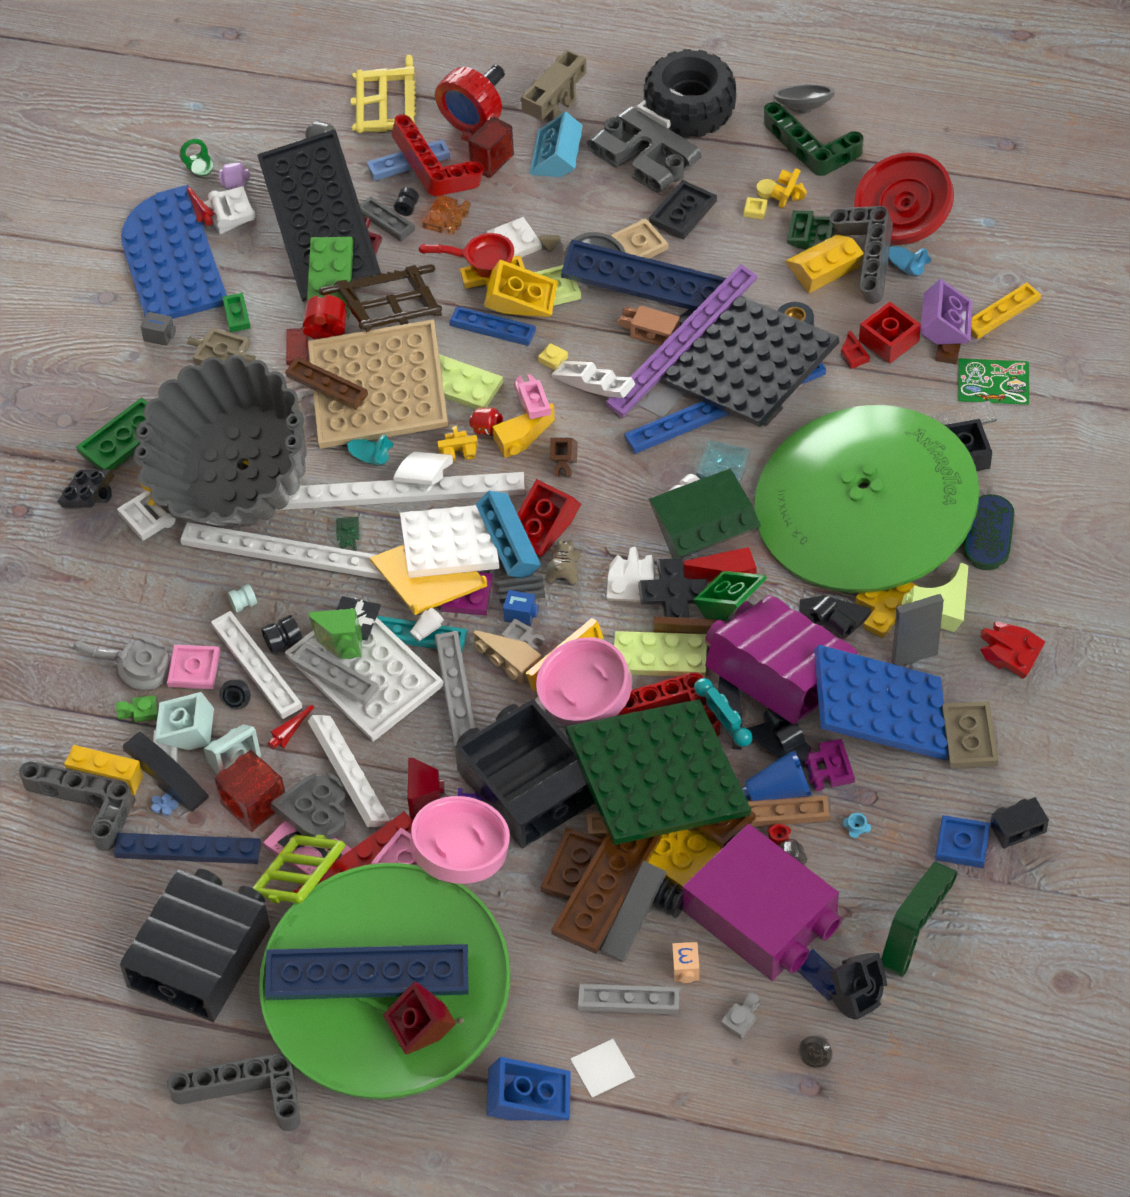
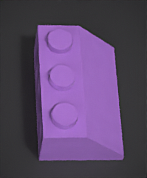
M940 278L923 294L921 333L926 339L932 340L936 344L968 343L971 339L973 301Z

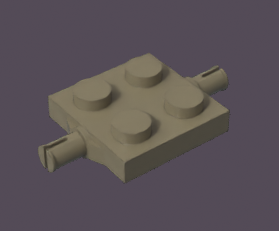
M211 328L202 339L189 336L187 340L188 345L198 347L192 358L193 363L199 365L209 357H218L224 361L231 355H240L248 363L256 360L255 355L245 353L250 346L249 338L216 328Z

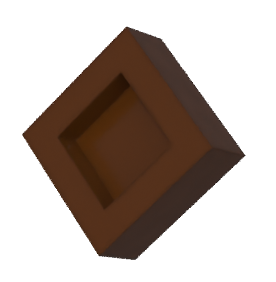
M961 343L938 344L935 361L956 365Z

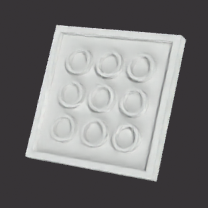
M476 505L400 513L409 578L499 569L497 548L493 544Z

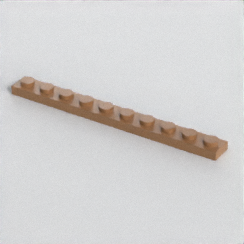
M827 796L748 801L751 811L756 814V819L750 824L753 827L825 822L830 819ZM587 813L588 834L605 838L608 831L600 813ZM690 828V829H688V831L697 830V829H695V828Z

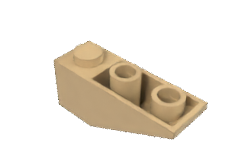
M477 630L473 632L476 650L481 654H486L495 666H500L512 680L516 679L522 685L528 681L526 672L542 659L541 655L526 642Z

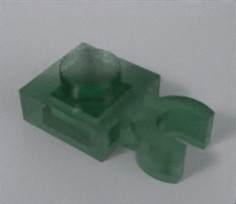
M359 517L336 518L337 541H340V549L352 546V550L357 551L355 540H360Z

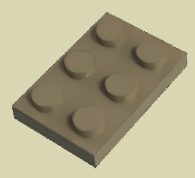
M990 702L943 704L942 711L945 720L950 768L998 766Z

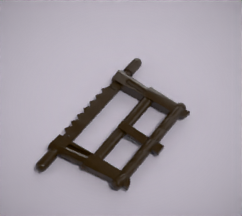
M433 264L420 266L419 268L416 265L405 267L404 271L394 270V273H380V276H366V279L360 277L359 280L353 279L352 282L347 280L336 281L333 285L319 289V294L323 296L339 292L347 303L346 307H348L359 322V328L365 329L366 332L372 330L373 327L399 322L400 325L408 324L409 319L431 314L442 316V306L437 305L429 286L425 285L421 277L422 274L435 271ZM407 278L414 288L413 291L395 295L389 294L385 297L360 302L353 289ZM420 298L426 306L402 312L398 302ZM390 304L394 314L370 319L365 309Z

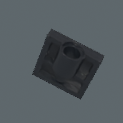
M79 470L75 473L68 487L63 490L57 502L61 507L92 508L95 503H107L112 497V489L109 483L115 475L111 470Z

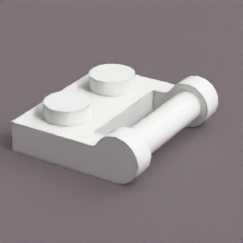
M243 186L222 192L212 191L208 194L209 202L213 204L217 215L216 221L220 228L255 220ZM226 201L230 216L225 215L221 202Z
M148 491L143 492L117 508L119 516L142 541L165 527L173 526L176 521L174 516L167 513L159 504L155 503L154 507L148 504L151 492ZM143 505H148L157 514L159 519L156 520Z

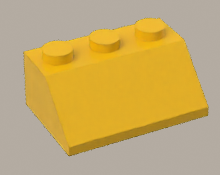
M837 234L787 259L785 263L805 290L811 293L860 268L864 253L853 238Z

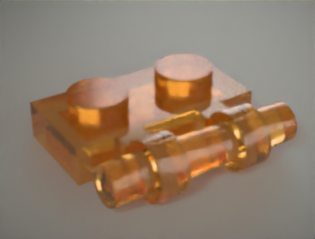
M444 195L438 196L422 221V226L425 229L442 233L444 228H447V232L452 235L461 227V221L468 215L471 204L465 200L462 205L458 206V199Z

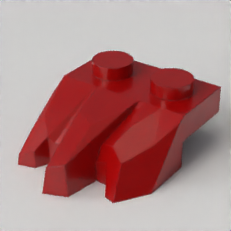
M994 622V630L982 629L981 638L989 644V646L980 649L985 660L998 669L1005 666L1022 679L1030 672L1046 642L1028 629L1011 624Z

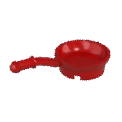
M485 233L472 238L464 247V250L441 244H422L418 248L422 254L446 253L463 257L470 264L473 272L475 270L479 276L490 278V274L499 260L511 263L515 253L513 243L507 237L497 233Z

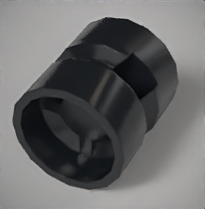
M292 615L279 619L278 625L270 623L261 627L265 643L273 655L283 651L286 644L292 647L302 639L301 631Z

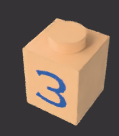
M672 943L674 982L691 983L699 981L698 943Z

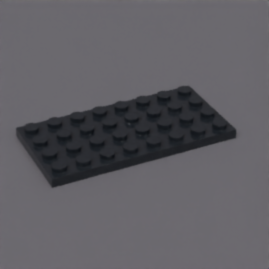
M336 129L257 154L302 302L307 301L311 237H352L351 282L353 279L359 280L360 277L366 279V276H380L379 264Z

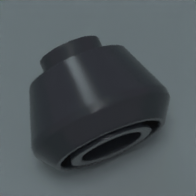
M228 680L220 688V699L228 708L242 709L248 705L251 699L250 689L243 680Z

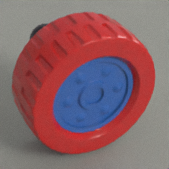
M493 65L491 69L482 75L474 69L458 67L448 73L435 90L436 104L444 118L463 133L480 135L486 132L497 121L502 112V101L495 86L504 78V69L499 65Z

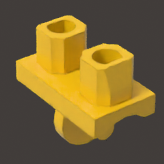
M795 168L794 172L790 173L782 169L777 182L787 187L785 188L776 183L770 195L780 200L778 207L784 209L789 196L795 202L806 197L807 191L802 183L795 184L801 170Z
M452 426L453 433L445 434V440L437 441L438 454L452 455L453 462L456 461L455 452L463 451L464 460L476 458L477 436H467L466 431L458 432L457 426Z

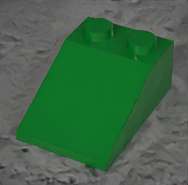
M722 571L694 601L705 619L725 621L733 611L767 580V577L760 574Z

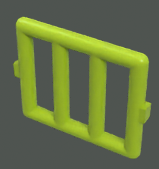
M318 834L316 837L294 835L252 888L261 893L264 898L269 899L271 903L278 904L280 901L300 904L344 850L345 843L340 840L326 839L324 835ZM298 845L331 849L325 858L292 853ZM285 862L317 867L312 875L278 871ZM270 880L304 884L298 893L265 888Z

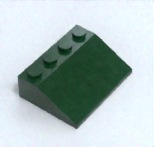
M731 468L648 499L672 559L687 557L753 532L761 526L752 503Z

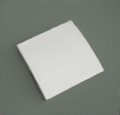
M413 452L405 458L397 469L394 481L433 485L443 479V469L453 464V456Z

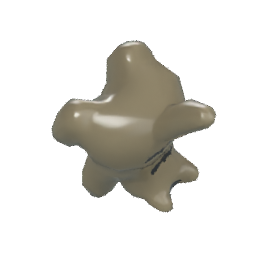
M557 540V548L553 549L552 560L547 566L546 580L553 583L557 578H565L569 584L578 582V569L575 563L580 558V552L574 550V542L572 540Z

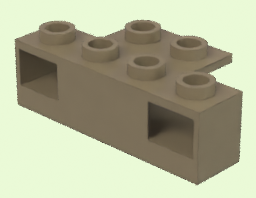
M566 49L550 67L546 68L542 76L536 79L533 85L522 94V112L541 121L546 116L548 121H552L562 114L558 110V104L560 103L569 108L576 100V84L587 73L586 58Z

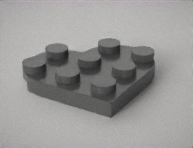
M316 773L305 777L270 803V809L303 836L316 837L318 834L324 835L326 839H334L345 829L344 810L342 809L346 802L345 787L340 778L333 774H329L328 777L323 775L316 776Z

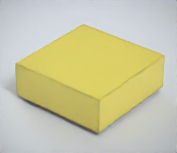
M747 197L744 217L764 219L768 200Z

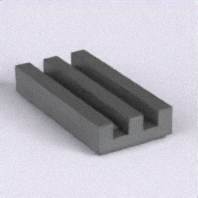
M542 575L497 581L500 604L505 603L508 590L535 594V599L545 598Z

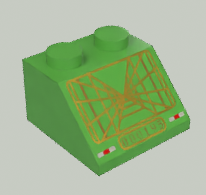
M355 609L309 612L311 625L318 643L339 659L362 657V631Z

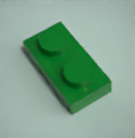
M243 292L223 296L230 333L251 329Z

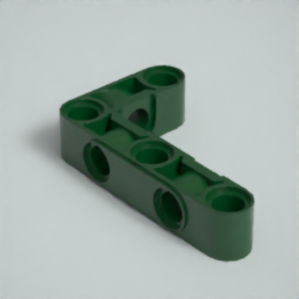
M769 102L764 106V126L818 176H825L859 158L863 153L864 138L860 132L851 131L823 145L779 103Z

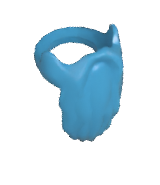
M890 247V261L907 275L920 276L924 272L925 264L932 261L926 248L920 249L917 253H912L906 248Z

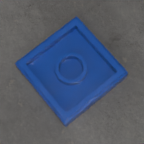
M942 815L935 860L984 868L991 823Z

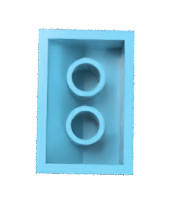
M563 112L541 127L537 133L529 173L537 176L562 177L572 172L576 167L583 125L567 112Z

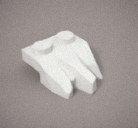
M636 547L630 548L627 560H623L621 556L617 555L609 567L607 600L640 602L639 581L654 580L655 566L652 555L639 560Z

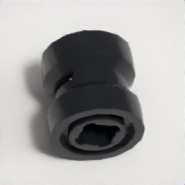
M409 187L402 188L398 199L395 201L394 210L402 216L412 215L419 199L418 192Z

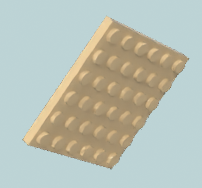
M434 319L375 329L369 332L363 331L308 341L310 363L353 382L368 391V396L355 410L313 390L320 449L345 445L354 439L374 440L379 439L382 435L391 437L449 427Z

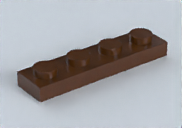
M296 357L285 371L286 377L355 410L368 396L367 389L300 357Z

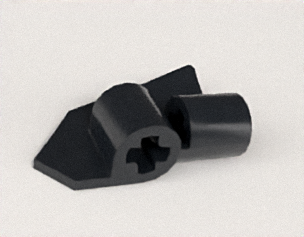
M825 595L800 599L799 612L810 619L811 622L820 626L826 625L844 639L850 636L871 612L870 608Z
M769 708L764 712V723L746 728L751 732L753 740L779 759L795 750L799 761L806 762L811 752V747L806 742L798 723L793 725Z

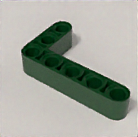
M934 861L898 908L881 957L885 970L904 977L909 968L921 929L951 890L958 871Z

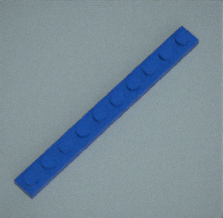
M822 362L802 384L826 375V368ZM699 402L624 434V439L633 453L636 454L730 414L705 402Z

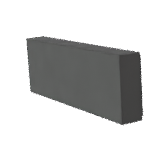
M371 196L360 204L363 217L370 218L373 224L399 241H403L415 231L414 224Z

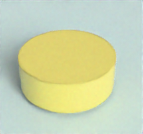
M771 179L759 181L757 184L758 196L764 199L773 198L770 195L776 182Z

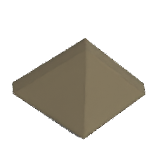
M540 235L539 240L551 252L560 242L561 237L559 235Z

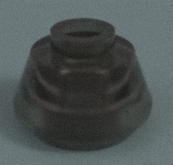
M787 839L779 845L780 848L803 865L807 863L804 848L797 840Z
M822 1035L809 1036L799 1044V1057L807 1066L819 1069L826 1067L830 1063L832 1048L826 1037Z

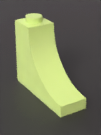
M959 563L951 573L949 583L936 588L914 586L909 593L904 595L902 605L941 594L944 599L941 628L955 632L964 621L968 565Z

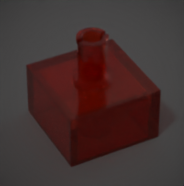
M494 116L477 132L467 128L462 134V140L468 142L470 161L480 163L484 168L482 175L489 179L514 155L512 125Z

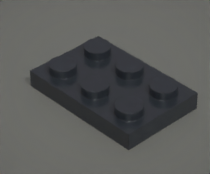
M682 180L649 217V222L651 225L685 239L717 202V195Z

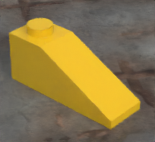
M552 403L549 404L551 415L529 419L526 413L493 426L494 441L504 458L525 451L555 420Z

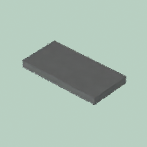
M941 594L897 606L892 664L902 666L938 654L944 604Z

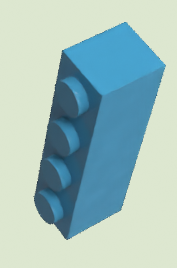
M489 490L475 505L495 548H497L508 576L530 577L541 564L507 493Z

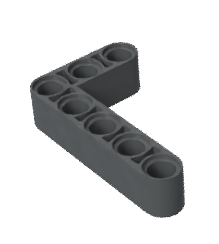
M884 206L836 209L829 216L836 234L842 236L867 234L860 288L868 303H878L884 295L893 229L890 214Z
M283 1053L176 1072L167 1080L171 1099L177 1104H187L272 1088L274 1109L279 1127L285 1131H292L300 1124L301 1118L294 1071L291 1062L284 1057ZM281 1067L286 1068L284 1071L281 1072L276 1071ZM255 1072H261L258 1076H251ZM229 1077H236L232 1081H226ZM203 1082H210L208 1085L201 1086ZM179 1086H185L182 1090H175ZM283 1090H289L287 1094H279ZM286 1113H293L290 1117H282Z

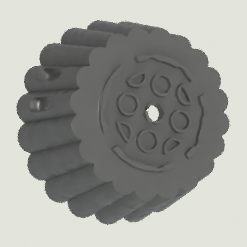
M231 355L224 361L218 357H209L201 363L200 367L196 365L185 366L180 370L177 380H167L160 386L158 391L159 398L150 400L145 406L144 416L146 420L137 426L135 434L137 441L141 444L134 451L135 462L142 466L139 474L140 482L145 487L152 489L151 498L155 503L168 506L170 513L174 516L230 528L238 525L252 526L258 519L268 520L273 517L275 509L280 510L288 505L289 496L297 493L300 488L299 479L306 472L305 457L307 456V446L304 435V417L299 409L298 396L294 390L287 388L283 374L276 371L269 372L266 363L261 360H253L247 363L245 358L240 355ZM245 460L249 461V466L245 470L239 469L238 466Z

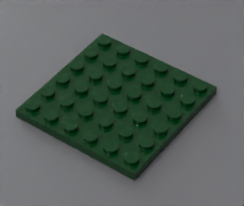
M700 699L566 726L565 733L613 845L750 816L751 808Z

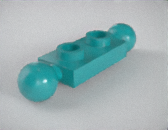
M701 678L697 680L694 686L695 692L701 697H706V705L729 735L733 737L735 744L740 747L748 746L752 741V734L748 729L740 727L742 721L739 713L730 708L725 695L720 694L713 687L709 679Z

